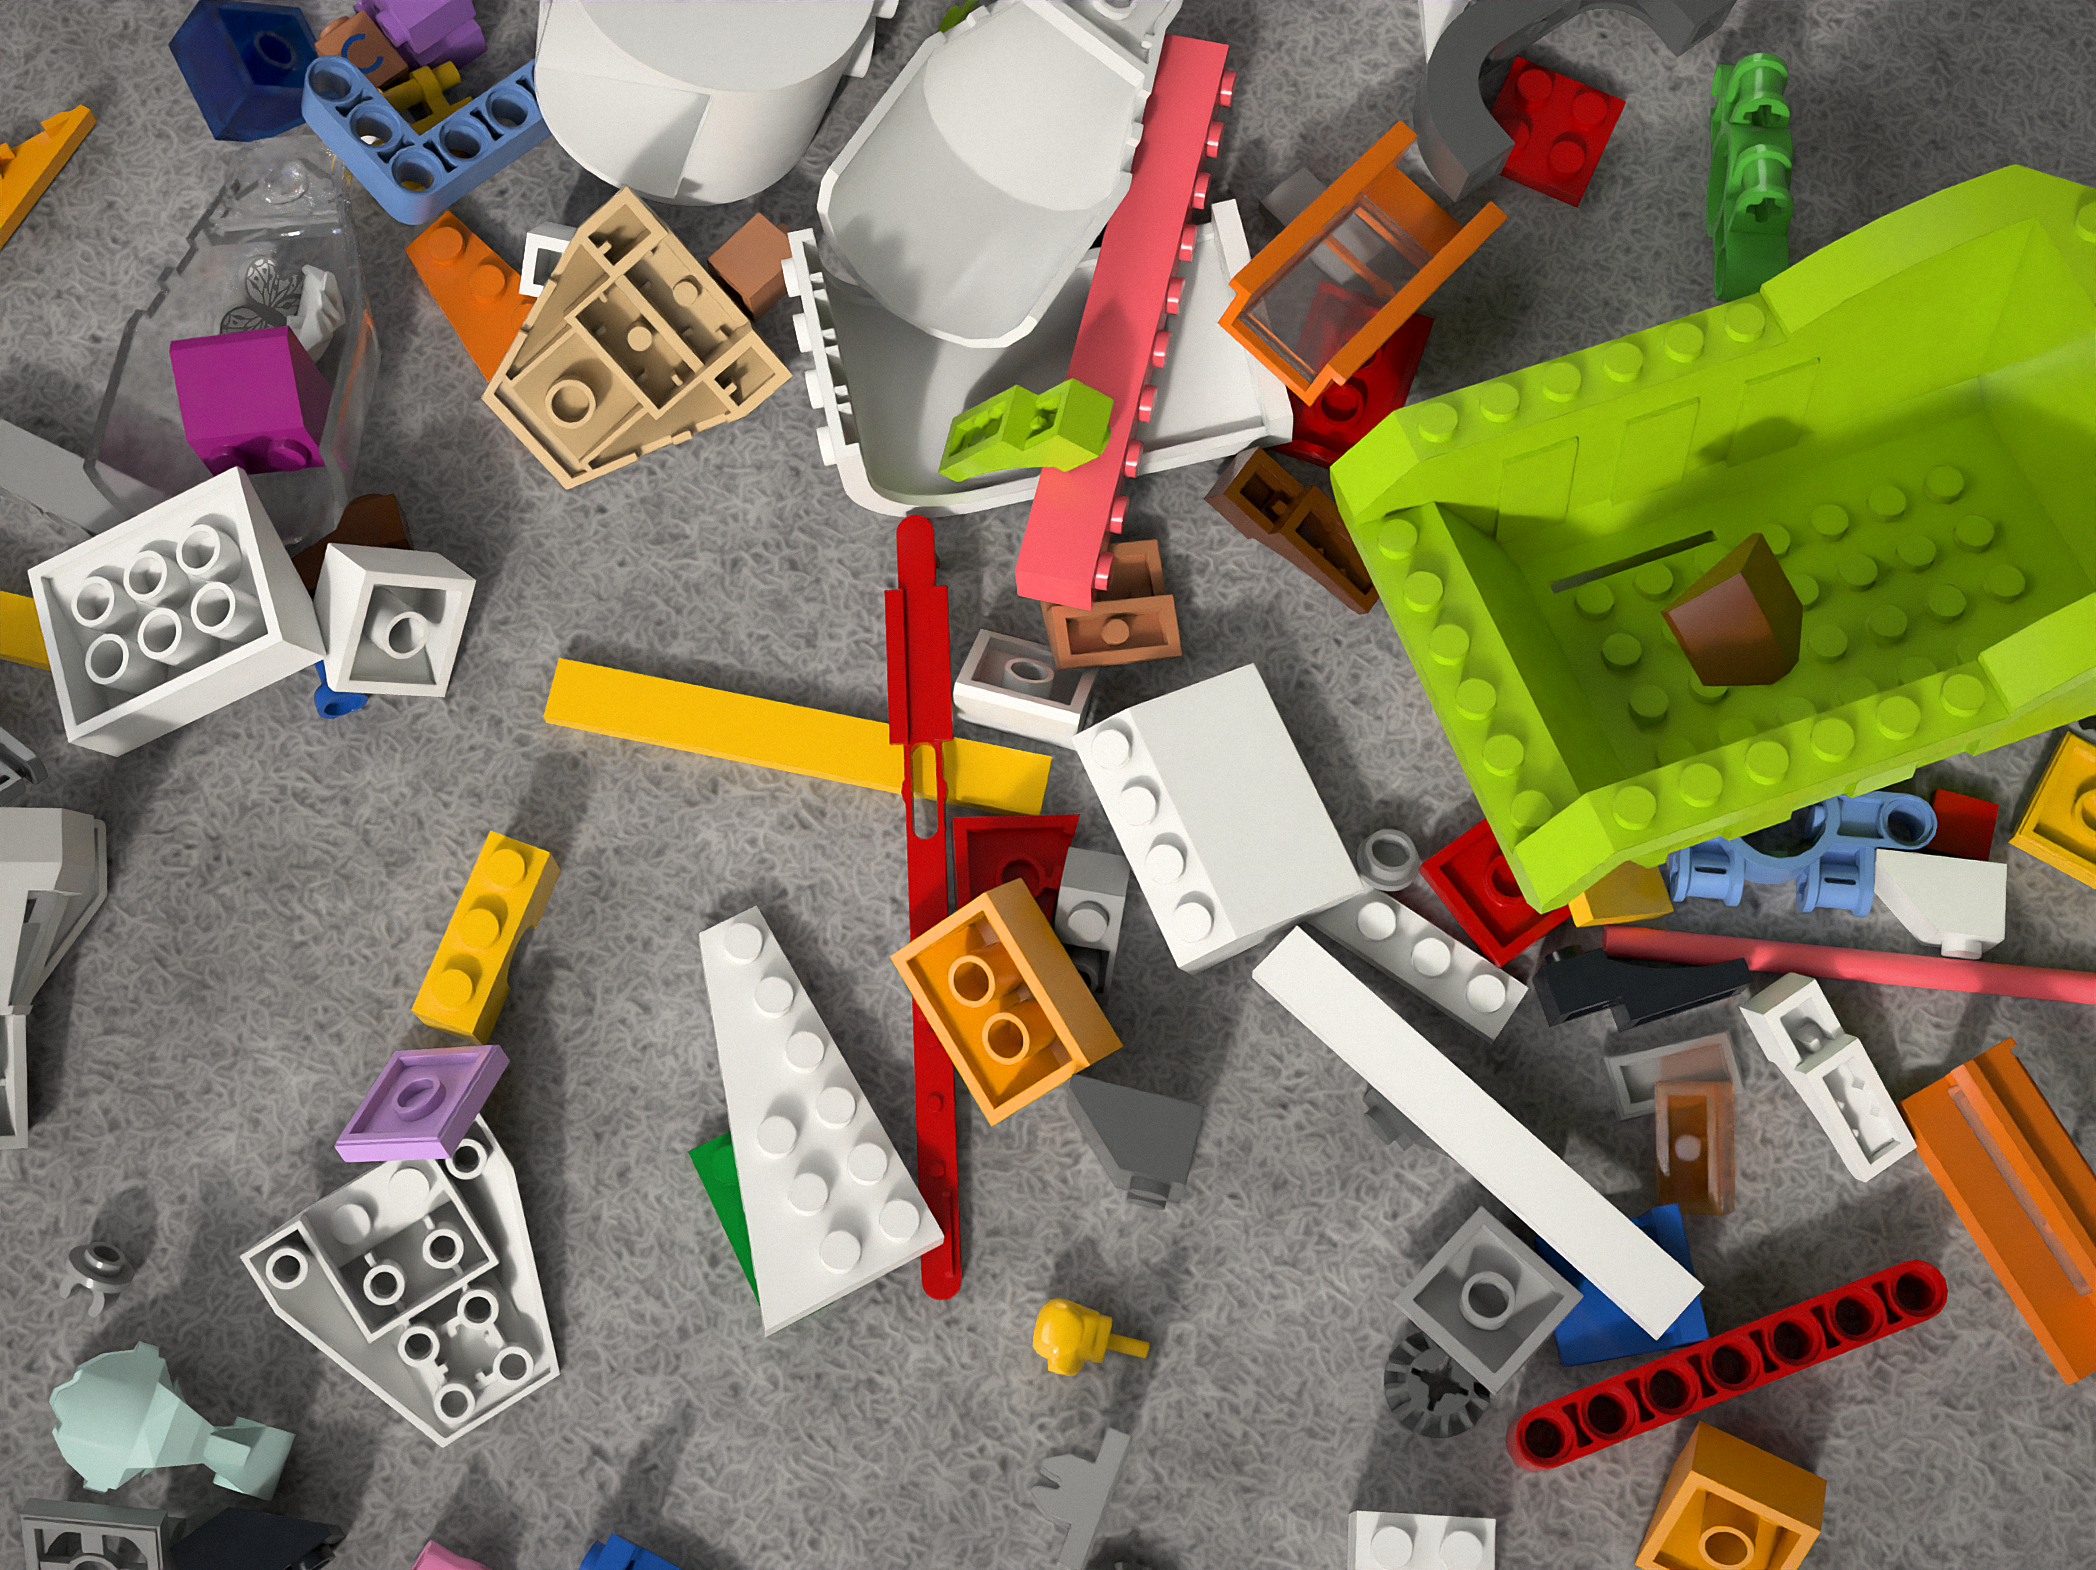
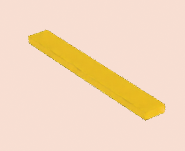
M563 658L558 659L543 715L546 723L897 794H901L902 783L905 780L903 745L891 746L889 744V724ZM954 737V741L942 742L945 781L949 790L946 800L947 804L1006 816L1041 815L1052 766V756ZM922 745L914 751L912 757L914 797L937 801L935 749L929 745Z

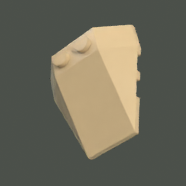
M626 184L579 225L483 392L481 399L555 479L568 490L636 462L643 455L670 444L677 445L693 438L692 435L728 421L730 423L747 416L789 380L793 374L749 317L672 229Z

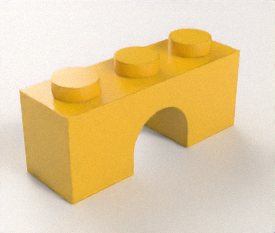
M490 830L411 1009L426 1026L479 1046L487 1044L511 989L507 983V976L516 946L528 927L537 928L561 873L550 852Z

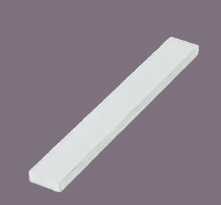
M1296 926L1253 970L1252 978L1656 1341L1703 1290L1704 1285L1300 927Z

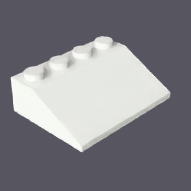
M238 466L28 570L68 742L115 757H119L327 658L312 599L245 470Z
M1255 663L1127 708L1071 737L1177 966L1190 975L1202 972L1366 891Z

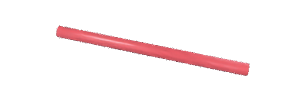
M1605 924L1602 932V947L1606 956L1700 966L1720 964L1744 957L1750 971L1780 974L1793 972L1810 977L2096 1005L2095 972Z

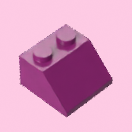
M290 326L171 341L169 354L186 441L213 477L235 466L244 469L247 475L281 471L295 472L301 469L331 466L343 405Z

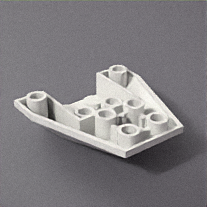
M480 1112L451 1158L383 1161L307 1207L240 1255V1258L276 1315L442 1448L560 1375L514 1167Z

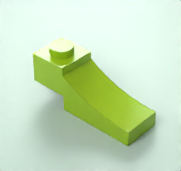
M1074 378L1039 395L1017 384L952 419L938 473L959 483L985 473L1015 468L1055 467L1063 472L1070 471L1100 457L1105 450L1111 436V427L1108 422L1114 399Z

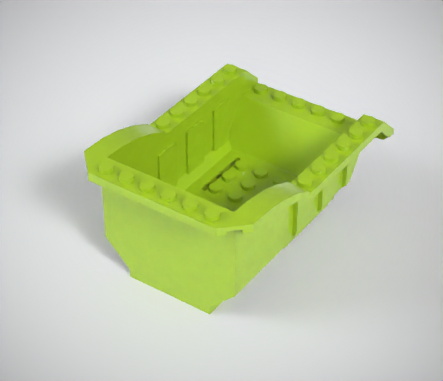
M2018 164L1995 170L1938 191L1872 221L1819 249L1763 283L1759 293L1394 410L1330 466V480L1338 511L1520 890L1526 902L1537 912L1543 914L1567 905L1625 861L1631 860L1646 868H1651L1666 863L1668 854L1719 836L1729 841L1790 820L1792 812L1797 809L1841 794L1854 798L1912 778L1916 768L1963 752L1976 756L2096 714L2095 188ZM1752 533H1762L1803 605L1799 661L1789 674L1772 685L1703 686L1663 618L1661 611Z

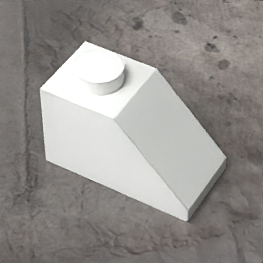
M1886 849L1875 850L1874 892L1921 945L1940 947L1941 955L1946 958L1975 960L1981 958L1982 953L1988 952L2005 939L2007 864Z

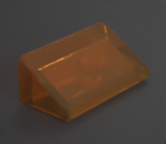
M1655 1081L1658 1206L1678 1203L1680 1213L1686 1215L1724 1216L1733 1213L1735 1209L1732 1081Z

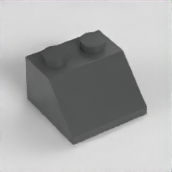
M1072 1074L1067 1110L1114 1187L1128 1191L1126 1201L1150 1209L1165 1210L1167 1201L1180 1203L1189 1175L1204 1105Z

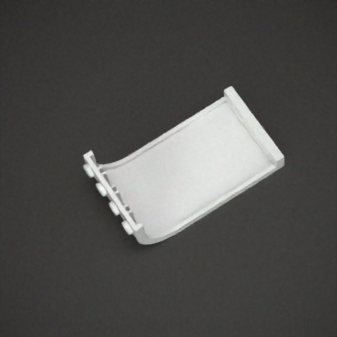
M1235 199L1211 204V223L1197 225L1198 236L1192 261H1181L1177 277L1185 278L1182 303L1178 315L1167 314L1164 331L1171 332V343L1165 368L1154 367L1149 384L1158 387L1152 420L1150 423L1140 421L1135 440L1143 441L1144 446L1137 476L1235 455L1241 451L1258 446L1266 448L1292 442L1293 412L1285 384L1218 324V321L1237 294L1228 285L1229 282L1252 260ZM813 228L788 233L792 258L781 260L789 298L801 295L804 313L792 315L801 353L813 351L816 369L804 371L812 408L824 407L828 426L816 428L824 465L837 464L846 494L858 505L877 513L898 517L921 515L926 518L967 514L1034 499L1042 467L999 470L971 477L958 483L938 473L940 462L954 417L1017 384L1039 395L1065 382L1101 247L1089 249L1045 314L1028 335L1008 347L970 348L927 334L887 310L863 287L846 283L827 271L821 261ZM1262 301L1249 315L1271 334Z

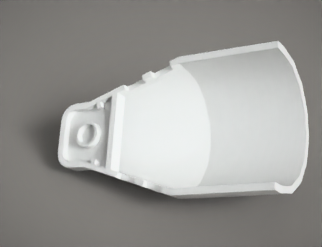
M997 0L987 7L982 5L972 11L964 21L942 33L939 31L927 38L829 167L821 182L817 203L821 224L828 244L852 278L887 310L934 337L970 348L1008 347L1028 335L1038 324L1129 191L1133 175L1130 173L1135 148L1141 140L1144 127L1141 122L1146 100L1152 92L1165 31L1180 10L1183 0Z

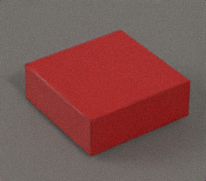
M1936 788L1930 794L1929 804L1936 814V833L1919 853L1988 862L1999 804Z

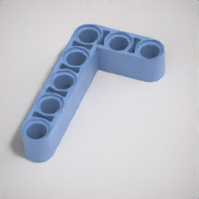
M324 55L315 59L308 66L305 74L301 109L302 116L307 124L387 213L398 222L408 225H418L429 221L553 135L537 103L534 87L535 58L421 136L412 129L365 75L348 59L337 55ZM333 91L344 98L329 99L320 94V92ZM496 118L512 120L517 126L508 127L502 125ZM373 136L382 140L384 144L371 145L364 142L361 137ZM460 149L466 151L472 158L462 159L456 157L449 150ZM404 181H414L420 183L426 189L423 191H413L407 189L401 183Z

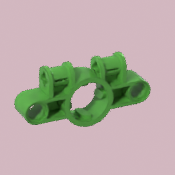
M1755 53L1744 57L1737 64L1719 63L1712 81L1711 96H1717L1716 108H1710L1711 162L1707 181L1705 226L1708 237L1713 238L1714 296L1718 301L1731 302L1759 293L1763 283L1789 268L1788 226L1794 212V198L1789 191L1793 162L1792 134L1787 127L1790 119V105L1786 98L1783 97L1788 83V66L1782 58L1770 53Z

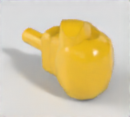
M1056 1297L1043 1304L1037 1315L1032 1347L1037 1354L1047 1359L1048 1371L1060 1375L1075 1376L1082 1369L1086 1361L1101 1364L1106 1349L1146 1359L1149 1351V1342L1110 1333L1112 1317L1099 1314L1097 1310L1067 1299Z

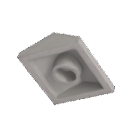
M1480 1206L1393 1300V1304L1493 1395H1496L1539 1350L1582 1300L1584 1295L1483 1206Z

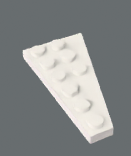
M756 905L700 932L699 946L710 1012L713 1019L764 1335L767 1337L943 1244L945 1236Z

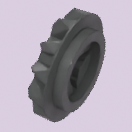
M1424 1331L1415 1333L1403 1340L1388 1359L1384 1372V1392L1387 1403L1395 1417L1406 1428L1419 1435L1429 1438H1448L1459 1435L1473 1427L1490 1404V1391ZM1448 1356L1450 1357L1447 1365L1449 1368L1448 1380L1456 1384L1457 1389L1465 1391V1395L1460 1393L1454 1395L1444 1393L1438 1399V1402L1433 1403L1430 1411L1427 1409L1430 1398L1427 1397L1429 1386L1420 1381L1421 1377L1411 1374V1371L1432 1373Z

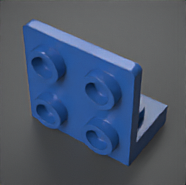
M1678 1203L1652 1207L1639 1217L1628 1218L1695 1277ZM1539 1235L1535 1237L1536 1254L1584 1295L1582 1300L1553 1332L1559 1361L1563 1367L1568 1368L1692 1346L1709 1338L1699 1294L1656 1341Z

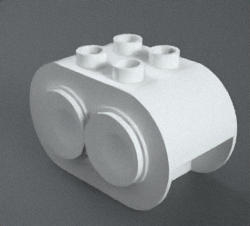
M540 0L534 69V87L537 103L549 130L559 144L585 169L619 189H622L627 184L640 197L672 205L711 206L730 203L747 198L768 188L786 175L802 158L811 144L841 76L848 75L860 78L865 76L873 50L876 17L891 19L895 14L899 0Z

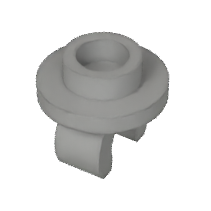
M93 1242L89 1245L76 1246L70 1251L66 1259L65 1267L69 1274L60 1284L59 1296L67 1300L77 1294L83 1286L90 1288L93 1292L94 1300L89 1308L88 1315L95 1318L115 1305L119 1292L128 1289L134 1277V1269L126 1260L125 1254L114 1245L105 1242Z

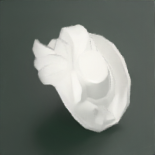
M307 264L302 267L305 279L297 316H287V326H290L316 364L332 340L334 330L345 324L346 320L342 295L340 294L334 274L328 271L324 272Z

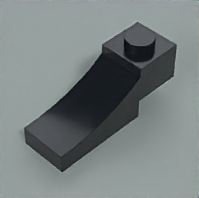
M1580 944L1568 946L1544 957L1546 965L1541 966L1532 978L1549 1027L1610 1009L1619 1032L1739 995L1754 982L1744 957L1701 967L1676 969L1650 968L1609 960L1603 947L1583 953Z

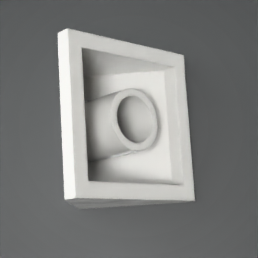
M980 629L955 682L953 692L955 719L1076 750L1071 737L1082 732L1100 667L1058 671L1050 646Z

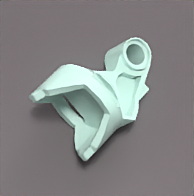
M141 1341L137 1343L134 1350L102 1353L77 1366L73 1379L53 1389L49 1403L57 1420L52 1433L62 1456L85 1478L83 1489L104 1495L108 1488L116 1490L138 1473H140L139 1479L159 1467L203 1463L216 1472L213 1480L214 1484L272 1501L296 1434L237 1416L234 1425L212 1426L187 1405L178 1379L172 1385L166 1361L164 1358L158 1357L159 1347Z

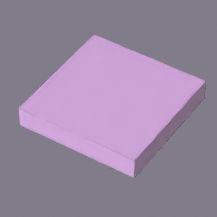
M500 1045L395 1051L343 1130L334 1147L345 1163L451 1158L510 1060Z

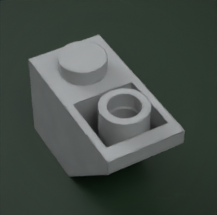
M1069 847L1060 885L1053 931L1098 1005L1107 1006L1131 865L1126 856Z

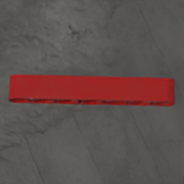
M1921 1260L1904 1261L1532 1408L1516 1417L1508 1427L1505 1440L1508 1453L1513 1461L1524 1470L1533 1472L1550 1470L1929 1320L1939 1314L1947 1302L1948 1289L1945 1278L1936 1267L1928 1262ZM1900 1277L1909 1279L1919 1290L1920 1303L1916 1311L1903 1306L1897 1298L1896 1284ZM1839 1300L1848 1302L1859 1313L1860 1327L1856 1335L1846 1333L1836 1322L1835 1308ZM1778 1324L1788 1326L1794 1330L1799 1338L1800 1349L1794 1360L1781 1355L1774 1345L1773 1336ZM1717 1348L1729 1351L1738 1361L1739 1376L1734 1384L1723 1382L1713 1371L1712 1356ZM1656 1372L1667 1374L1677 1385L1679 1392L1678 1400L1672 1409L1660 1406L1651 1396L1650 1381ZM1598 1396L1607 1399L1616 1409L1617 1424L1609 1434L1598 1431L1589 1421L1587 1410L1593 1397ZM1532 1421L1544 1422L1555 1434V1450L1546 1459L1534 1455L1526 1445L1525 1432Z

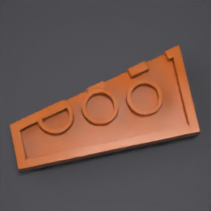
M447 210L404 250L440 310L458 335L464 348L489 384L538 297L519 293L521 275L453 213Z

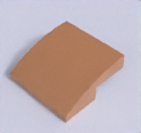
M1157 539L1108 545L1107 552L1115 553L1113 574L1108 591L1097 589L1092 611L1039 600L1049 644L1058 671L1175 659L1182 656L1173 594L1166 595Z

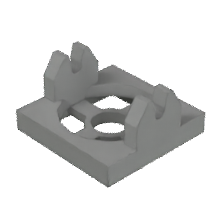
M1108 1427L1095 1463L1072 1454L1043 1459L1040 1473L1052 1482L1057 1483L1059 1488L1051 1489L1050 1487L1033 1485L1030 1499L1046 1520L1069 1529L1056 1563L1057 1566L1066 1570L1085 1569L1133 1441L1130 1440V1435Z
M29 1498L20 1514L26 1570H80L78 1564L84 1561L100 1562L110 1570H182L169 1548L182 1540L181 1537L186 1526V1518L168 1517L167 1510ZM69 1532L81 1533L82 1549L78 1550L73 1557L65 1556ZM106 1535L126 1537L134 1542L146 1556L148 1564L123 1562L116 1553L107 1549Z

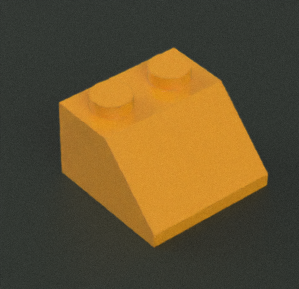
M1700 1420L1674 1463L1634 1565L1644 1570H1797L1821 1532L1827 1480Z

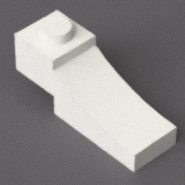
M1789 972L1739 1006L1768 1061L1774 1062L1802 1097L1855 1179L1866 1183L1917 1147L1859 1038L1845 1034L1816 979Z

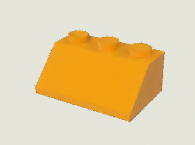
M1022 878L983 893L890 956L991 1127L1069 1081L1072 1074L1078 1075L1123 1047Z

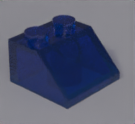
M199 0L168 46L214 139L217 141L262 143L306 123L301 109L305 74L308 66L319 57L314 44L317 40L300 7L232 0ZM333 91L320 92V94L329 99L344 98Z

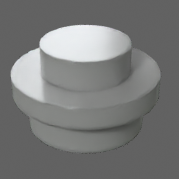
M1382 829L1361 842L1356 853L1355 866L1360 877L1370 886L1382 891H1398L1408 887L1415 880L1420 867V858L1416 846L1410 837L1398 830Z

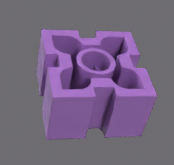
M356 0L358 3L353 6L356 14L364 9L379 30L391 41L394 49L408 65L409 72L425 65L433 69L448 61H451L456 69L460 70L488 50L481 27L472 18L476 15L472 0Z

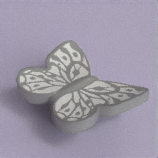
M268 255L250 256L241 265L238 274L239 287L230 294L226 308L220 311L214 320V335L287 326V316H297L305 279L304 273L294 269L282 272L276 259Z

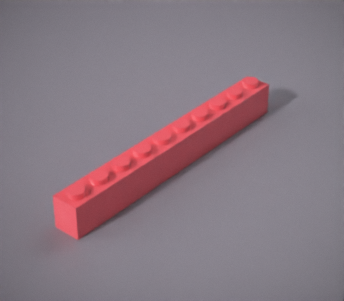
M1165 33L1152 92L1146 100L1141 124L1144 127L1141 140L1135 148L1130 173L1133 175L1130 188L1107 222L1065 380L1074 378L1114 399L1108 422L1111 427L1110 440L1100 457L1070 471L1063 472L1055 467H1042L1015 568L1018 596L1092 611L1097 589L1108 591L1115 563V553L1107 552L1111 533H1123L1129 508V497L1121 495L1125 478L1137 477L1143 454L1144 442L1135 440L1140 421L1150 423L1153 417L1158 387L1149 384L1154 367L1164 369L1167 362L1171 343V332L1164 331L1167 314L1178 315L1181 307L1185 278L1177 277L1181 261L1191 262L1193 259L1198 236V226L1191 224L1194 208L1205 210L1212 174L1204 172L1208 157L1218 158L1224 134L1225 123L1217 121L1221 106L1231 108L1235 94L1237 71L1228 70L1229 45Z

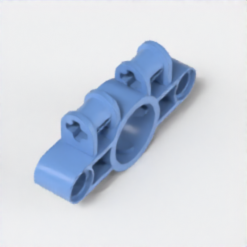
M1872 791L1854 798L1841 794L1807 806L1810 812L1806 819L1804 839L1812 841L1809 850L1798 856L1788 857L1787 851L1759 853L1745 843L1741 837L1727 841L1721 836L1670 853L1669 898L1674 902H1683L1686 896L1723 899L1725 906L1736 907L1741 900L1744 879L1760 884H1780L1796 879V905L1799 912L1811 913L1815 907L1851 910L1854 917L1864 918L1870 912L1874 896L1875 850L1886 849L1919 853L1936 833V814L1928 802L1919 796L1911 794ZM1895 819L1904 823L1910 831L1911 841L1905 842L1893 836L1888 828L1887 820Z

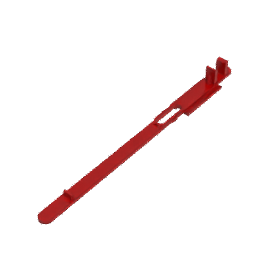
M910 515L904 518L897 527L898 589L884 590L889 744L891 746L903 745L905 780L902 783L901 794L906 808L910 942L949 917L946 852V800L949 790L945 781L942 742L954 741L948 586H937L936 569L940 568V559L935 551V531L931 522L921 515ZM922 745L933 747L936 758L938 829L932 837L927 839L916 835L914 817L912 757L914 751ZM912 995L918 1190L945 1236L943 1244L921 1255L922 1287L929 1297L939 1301H946L956 1296L962 1286L954 1063Z

